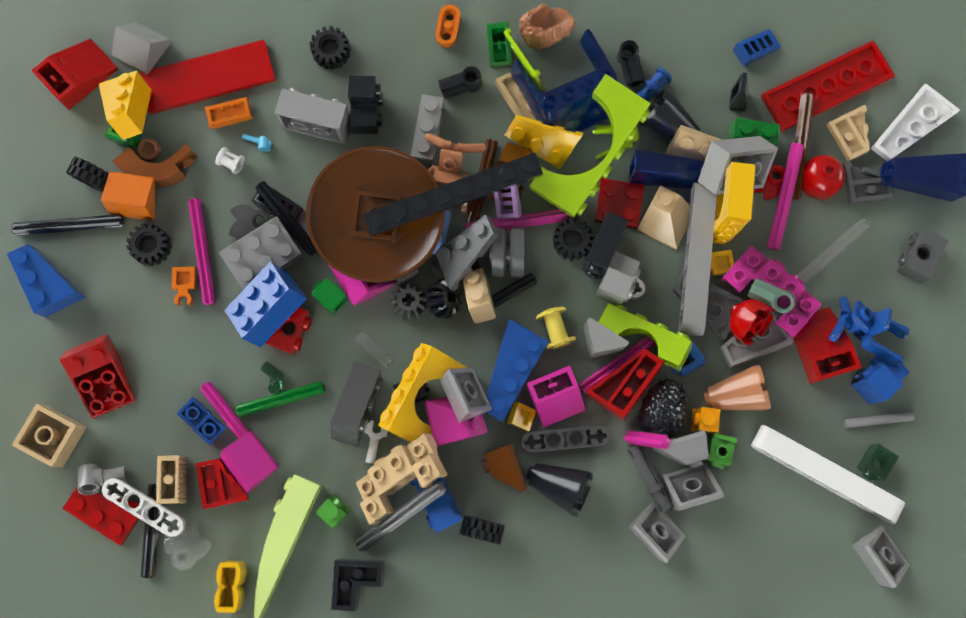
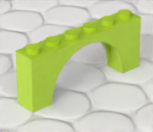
M607 74L602 78L592 95V98L605 110L612 127V144L607 156L595 168L577 175L556 174L542 167L543 175L534 178L530 184V190L573 219L576 214L582 215L588 206L585 201L589 195L591 197L595 196L600 188L598 182L602 177L606 179L613 169L610 164L614 159H620L626 150L623 148L625 142L633 140L638 132L635 129L639 122L644 123L651 113L648 110L651 103Z

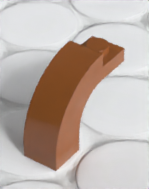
M185 144L167 160L159 163H148L143 161L128 147L112 161L125 174L154 177L155 188H162L174 185L185 179L186 176L181 171L184 168L190 167L197 156Z

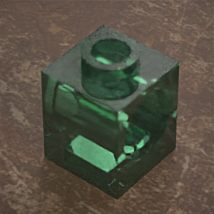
M872 444L868 447L857 468L870 481L886 480L899 456L880 444ZM875 458L880 463V467L878 470H876L873 466V461Z

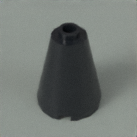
M665 88V91L662 90L651 102L648 109L651 113L644 123L639 122L640 125L669 139H673L680 125L697 131L701 130L668 88Z
M536 463L534 467L530 466L526 479L529 480L528 485L570 515L577 517V510H582L588 496L590 487L586 485L588 480H593V473Z

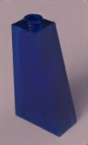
M636 149L629 164V182L645 186L660 187L661 185L663 187L692 189L694 182L699 183L698 179L705 161Z
M966 153L893 158L882 164L880 169V185L952 202L966 196Z

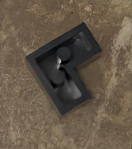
M348 76V99L350 102V128L352 134H378V126H382V113H379V106H383L381 84H377L375 76Z
M360 559L334 560L331 610L356 611L359 608L360 586L382 587L384 585L385 561Z

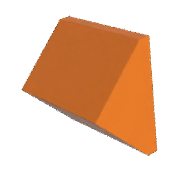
M110 172L101 202L110 215L120 214L122 217L154 221L155 178Z

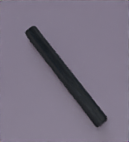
M120 214L15 222L11 225V231L17 236L117 228L124 226V218Z

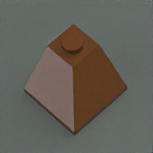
M512 444L485 453L486 459H483L482 462L486 473L490 472L492 477L520 492L527 490Z

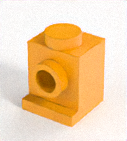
M707 407L692 408L690 431L699 432L705 430L708 434L718 433L720 409Z

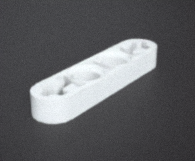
M114 478L107 480L103 484L102 493L105 498L165 535L173 537L184 532L186 528L184 518L164 505L156 504L154 499L123 480ZM118 484L117 489L121 492H126L127 489L129 491L124 496L118 493L111 495L112 490L109 487L110 485ZM133 494L138 495L140 498V504L136 508H131L128 504V499ZM155 506L160 510V516L157 520L153 521L148 517V511L151 507ZM164 518L171 522L177 520V526L179 527V530H173L171 532V526L169 524L164 522L162 523V526H160L159 523H161L164 520Z

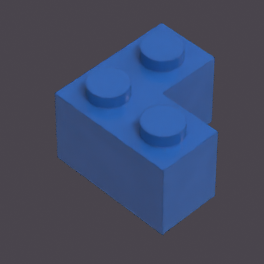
M875 355L869 361L871 365L867 369L862 368L854 375L855 380L850 385L869 405L887 401L904 385L901 380L910 373L903 364H899L898 368H894L888 362Z

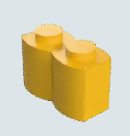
M224 561L219 564L216 573L219 588L216 591L214 600L217 612L234 613L243 607L245 601L243 584L247 575L244 561Z

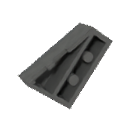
M354 362L330 422L332 439L358 447L362 433L365 432L368 424L369 412H372L375 406L376 399L374 397L376 391L380 392L384 379L381 378V369Z

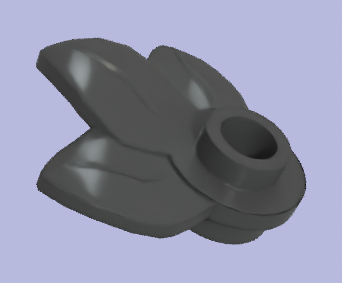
M244 204L237 205L230 209L232 215L237 220L232 225L229 235L235 238H242L261 226L256 222L257 217H262L264 223L271 220V217L264 210H254L251 206Z

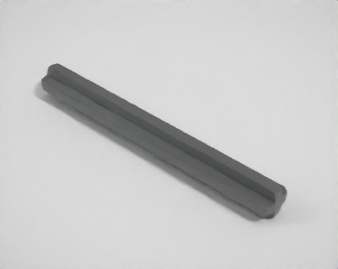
M436 481L357 539L355 544L358 550H367L446 492L444 483Z

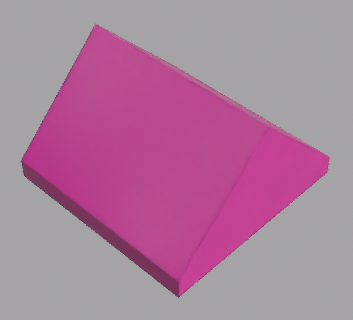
M249 431L224 448L219 458L247 495L279 468V465L253 431Z

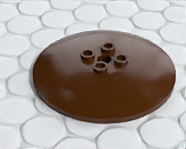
M366 146L348 151L332 160L320 172L311 187L306 205V223L311 241L327 264L349 278L377 283L404 277L419 268L435 250L443 230L444 211L370 237L362 214L439 186L422 163L403 151L384 146Z

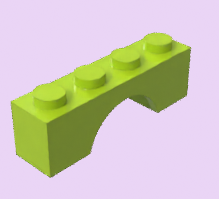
M608 303L598 323L622 338L632 334L648 336L656 343L658 358L663 360L664 364L679 371L682 369L692 349V341L689 340L690 338L681 332L675 334L668 331L669 328L661 323L653 324L649 322L648 318L642 314L636 313L633 315L627 312V308L622 305L615 304L614 306Z

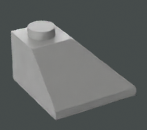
M705 430L673 439L668 449L653 448L655 452L682 466L689 465L690 469L704 465L702 460L709 458Z

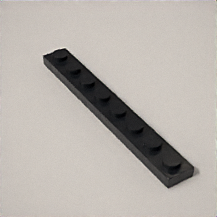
M532 153L362 215L370 237L540 177L543 175V171L536 153Z

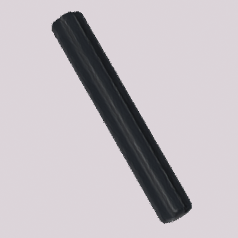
M265 181L260 182L255 187L258 193L309 256L315 254L317 250L309 235Z
M149 484L147 496L155 501L157 484ZM154 506L149 509L148 517L153 521L157 520L160 516V510ZM146 522L140 576L142 578H153L156 569L159 530Z

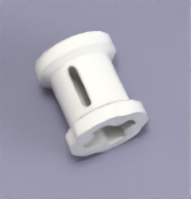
M223 147L218 152L215 163L218 166L223 165L231 169L232 173L237 174L243 168L245 157L242 155L237 156L229 152L228 148Z

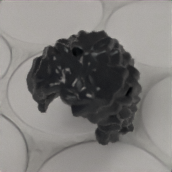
M666 378L664 381L659 380L655 386L650 387V391L642 400V408L639 410L640 415L638 416V425L643 432L663 434L671 439L680 431L682 422L685 419L686 402L689 400L685 396L686 391L683 390L681 383L674 379L669 380Z

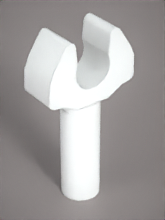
M373 420L367 424L365 433L370 437L366 463L371 464L375 462L379 441L384 437H388V431L381 428L379 433L373 432Z

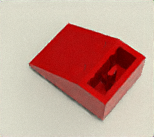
M90 38L46 57L31 71L58 101L70 110L96 89L99 83L104 82L119 68Z
M830 307L817 310L793 337L809 384L862 368L855 347L845 331L842 332L836 342L830 341L829 335L838 322Z
M108 334L65 351L59 359L92 419L135 401L120 356Z

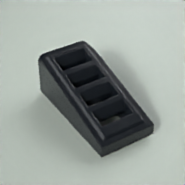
M742 72L731 89L729 108L730 110L744 112L747 109L748 77L747 73Z
M270 187L280 201L286 203L285 207L288 210L290 207L294 208L291 214L297 220L303 208ZM257 191L252 198V202L276 217L277 215L266 201L263 203L264 199Z

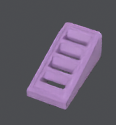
M517 185L509 187L511 192L502 193L498 191L494 193L497 219L519 218L522 215ZM502 197H512V201H503ZM513 205V209H505L504 206Z

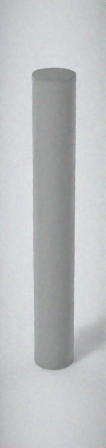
M903 412L844 419L843 424L845 428L913 421L914 413Z

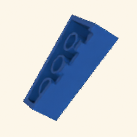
M510 319L507 323L486 395L492 410L485 413L501 423L549 342Z

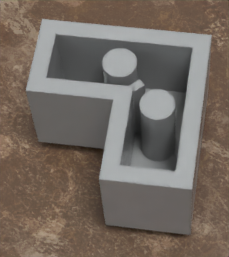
M615 251L595 296L613 304L621 305L623 302H628L636 287L632 283L637 281L641 270L638 269L640 262Z

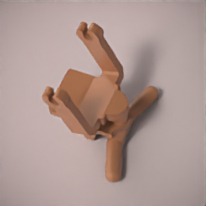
M431 133L425 135L427 142L442 148L439 166L432 165L428 169L431 175L434 173L433 177L437 185L440 186L471 175L470 172L462 171L463 153H477L486 150V145L483 143L453 144L452 141L444 140ZM469 202L462 204L461 213H467Z

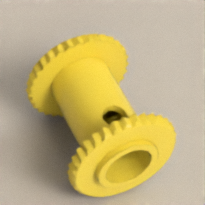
M566 307L550 308L536 316V320L544 319L551 341L550 344L546 345V349H558L576 340L575 336L568 337L561 317V313L566 311Z

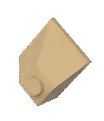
M660 185L637 231L677 250L688 228L690 205L679 194Z

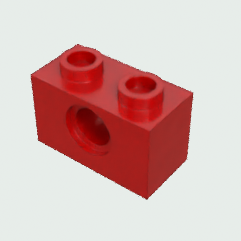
M298 308L268 339L266 344L294 356L295 352H299L303 345V339L301 338L304 331H308L312 324L310 312ZM294 324L296 326L295 332L287 335L285 332L286 327Z

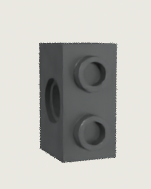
M925 228L917 233L914 232L908 239L907 244L909 247L907 251L903 252L898 260L900 265L897 272L920 284L930 280L949 241ZM918 251L923 254V259L918 256Z

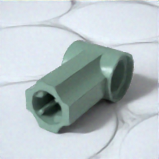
M758 278L755 279L748 294V297L764 302L780 313L791 311L797 302L793 292L783 290ZM779 297H789L791 305L789 307H782L779 304Z

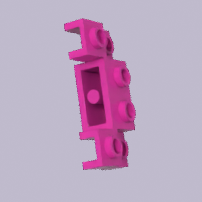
M751 245L721 280L727 281L732 285L738 294L749 282L753 284L756 278L783 290L793 292L797 300L796 305L791 311L782 313L774 322V325L780 326L789 334L788 337L793 338L822 304L805 290L806 287L802 285L803 281L794 274L791 276L785 271L786 267L780 261H773L771 258L767 259ZM780 296L779 304L782 307H789L791 300L787 296Z

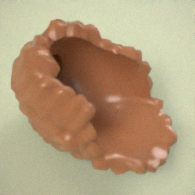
M543 3L531 9V11H528L519 19L521 37H523L524 42L529 48L537 50L550 48L553 44L561 41L562 38L568 37L572 32V28L575 27V20L568 13L567 9H555L554 7L550 9L547 4Z

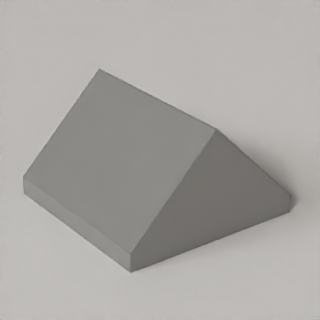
M137 22L115 26L112 56L148 74L172 41Z
M590 317L582 328L590 359L620 353L629 344L627 340Z
M473 368L449 369L445 372L440 383L459 423L492 410Z
M703 463L704 465L690 469L689 467L662 475L668 497L673 504V510L680 511L724 497V493L707 463Z
M652 502L628 525L656 558L664 563L670 560L686 537L664 512H659L655 502Z
M882 525L852 545L880 586L897 587L910 566Z

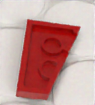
M75 488L62 508L118 545L125 543L140 520L105 498L103 494L82 495L78 492V488ZM128 500V504L131 508H136L140 504L138 502Z

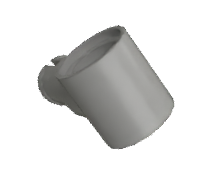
M95 464L80 466L78 468V492L82 495H92L99 492L100 487L109 479L115 478L126 481L125 467L103 470V468H99Z

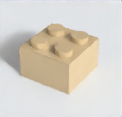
M36 404L12 446L50 467L63 468L87 427L49 406Z

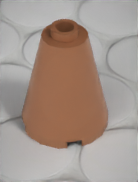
M754 365L707 387L708 392L704 393L706 405L714 409H771L760 365Z

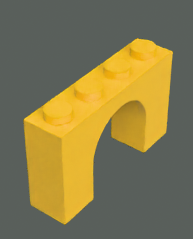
M731 162L726 169L724 194H717L713 244L725 245L751 220L755 178L754 164Z
M421 343L415 350L409 367L404 371L398 388L394 390L387 409L381 414L378 426L410 443L424 433L432 434L431 427L422 422L415 412L414 404L417 392L426 382L433 379L441 380L449 369L468 367L433 346Z

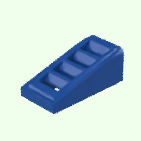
M768 29L737 43L733 51L743 67H746L779 49L781 45L771 30ZM765 37H768L772 46H769V44L765 40ZM761 40V42L765 46V49L762 48L758 41ZM752 44H755L756 48L758 49V52H756ZM747 47H748L749 50L751 51V53H752L751 55H750V54L748 53V51L746 50Z

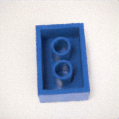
M270 261L234 301L230 303L225 312L241 338L261 348L307 298L289 272Z

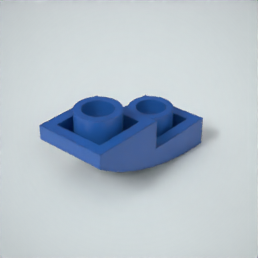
M194 396L177 413L209 445L226 429Z

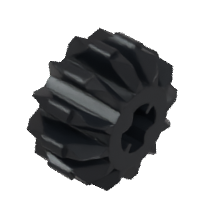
M437 281L427 288L428 293L425 295V298L428 300V303L426 305L430 307V313H434L436 318H451L460 311L459 305L462 304L459 296L461 294L457 292V289L456 291L450 290L447 281Z

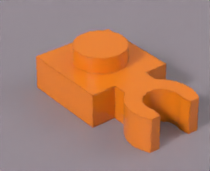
M195 266L172 267V290L178 291L174 297V303L177 306H181V299L183 297H187V304L189 306L193 305L194 299L190 294V290H197V268Z

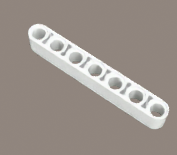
M760 426L751 444V447L888 523L895 525L905 506V502L767 426Z

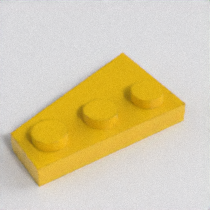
M519 115L515 116L505 133L506 137L523 147L531 149L532 153H536L538 157L559 170L583 135L582 132L564 130V127L560 126L552 127L543 124L541 121Z

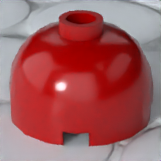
M819 155L811 158L805 163L802 191L811 198H820L819 200L832 198L841 190L845 182L846 172L843 165L838 159L830 155Z
M755 299L745 300L740 304L737 303L730 311V330L740 342L747 346L755 342L752 339L757 334L761 337L767 331L774 318L771 312H775V310L766 303Z

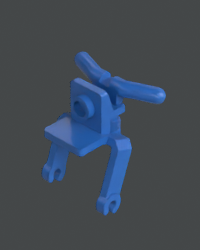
M841 297L839 299L841 316L829 335L830 341L836 342L844 329L848 328V331L854 333V336L861 341V345L865 350L888 362L894 368H898L899 364H903L904 358L901 355L873 341L872 337L887 330L896 337L904 339L905 335H909L910 329L891 319L893 311L890 308L872 313L859 300L855 302L853 311H851L848 298Z

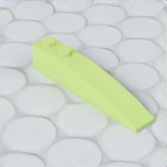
M294 474L292 478L289 477L284 486L285 495L283 499L277 501L274 507L276 514L265 541L259 566L254 618H262L323 487L300 475Z

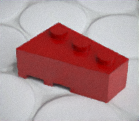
M644 348L623 363L621 367L605 376L593 387L588 388L586 396L624 422L662 370L664 361Z

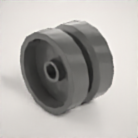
M496 228L499 236L490 246L489 262L492 263V277H503L505 275L506 263H509L511 277H523L524 228H512L510 230V242H506L505 229Z

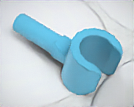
M246 134L242 135V139L257 143L258 150L270 152L272 143L267 137L260 136L258 138Z

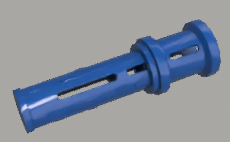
M657 68L656 74L650 80H646L643 83V88L637 95L646 101L656 97L666 84L672 82L671 75L665 69Z

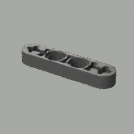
M604 426L535 431L526 433L522 437L521 447L527 453L601 447L609 442L610 433ZM589 430V435L597 434V430H600L601 434H605V438L602 439V443H598V439H590L591 444L587 445V434L585 431ZM573 432L582 434L583 441L580 445H574L571 442L570 436ZM556 434L560 437V444L557 447H551L548 444L547 438L549 435ZM539 435H544L545 449H541V444L534 445V449H530L529 445H525V441L529 439V436H532L533 440H541Z

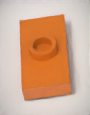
M248 97L205 107L211 130L253 120Z

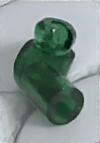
M266 361L260 370L270 377L268 391L271 394L280 393L284 388V375Z

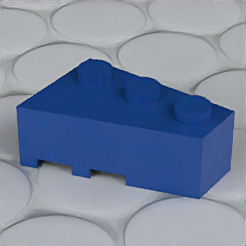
M26 244L7 253L33 313L46 318L86 298L37 248Z
M438 477L432 481V484L436 481H442L446 487V492L425 507L428 513L425 516L430 528H434L436 533L463 520L444 477ZM417 478L410 482L411 486H416L419 494L428 488H422Z

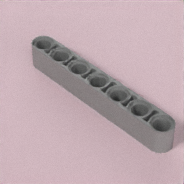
M695 182L692 185L679 332L703 336L706 326L717 195L700 183Z

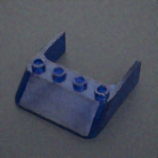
M590 29L585 30L580 40L582 48L595 68V71L550 91L541 92L533 86L519 59L514 60L510 74L536 120L541 121L545 125L564 127V130L571 132H581L609 119L605 110L592 98V95L605 74L617 82L618 80L614 69Z

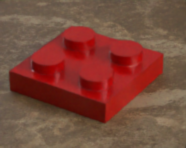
M601 178L594 222L603 223L607 212L629 220L627 228L637 229L645 185Z

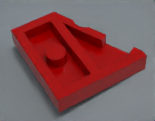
M219 458L195 463L203 510L249 500V496Z

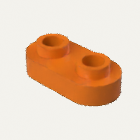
M446 5L439 12L436 41L443 48H450L457 41L461 16L459 9L454 5ZM447 17H453L454 19L449 21ZM449 36L450 39L444 40L443 37Z

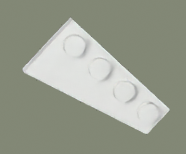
M925 83L870 149L888 162L954 116L960 109Z

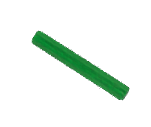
M318 381L239 404L235 407L238 417H244L323 394L325 387L322 381Z

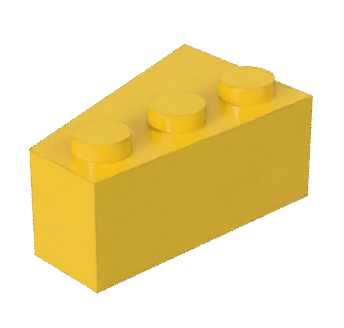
M137 71L123 73L117 78L99 83L106 120L122 140L142 134L152 90Z

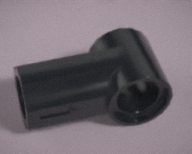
M632 40L624 41L617 54V61L621 64L626 87H635L645 82L638 55L639 47ZM623 51H630L632 56H626Z
M469 66L461 73L438 80L444 100L465 92H477L482 86L479 69ZM469 77L477 78L474 82L467 81Z

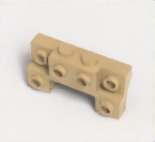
M424 433L407 446L398 445L391 450V454L376 460L374 466L367 470L368 474L356 482L364 500L360 503V506L368 523L378 524L381 522L380 518L382 516L394 513L387 495H393L415 478L418 479L421 487L424 488L432 485V481L438 477L447 476L432 434Z

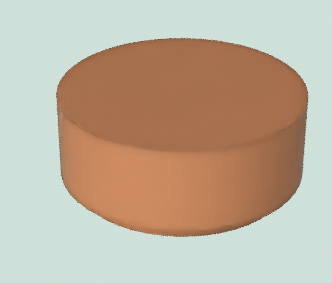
M147 138L138 144L137 153L143 160L151 162L159 158L161 147L155 140Z

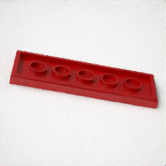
M265 40L151 69L148 74L139 73L152 90L148 105V112L151 115L276 81Z
M873 40L762 93L760 97L775 123L780 124L779 130L782 133L797 126L800 99L804 93L814 95L813 118L893 79L895 74Z

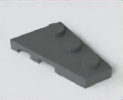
M484 215L435 252L450 290L456 291L460 286L459 281L462 277L471 272L473 263L478 257H482L499 236L491 217Z
M684 270L673 289V292L680 299ZM709 283L706 324L724 341L730 332L729 319L732 307L745 300Z

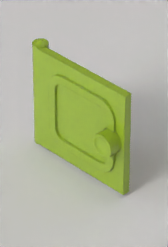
M510 28L506 29L504 34L511 44L510 46L522 63L519 70L525 78L530 75L541 91H545L538 77L541 74L538 69L534 71L510 36L513 33Z

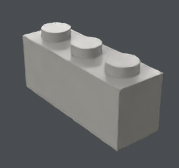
M422 94L411 156L425 167L430 168L435 163L437 146L427 142L425 135L431 133L439 137L444 113V97Z

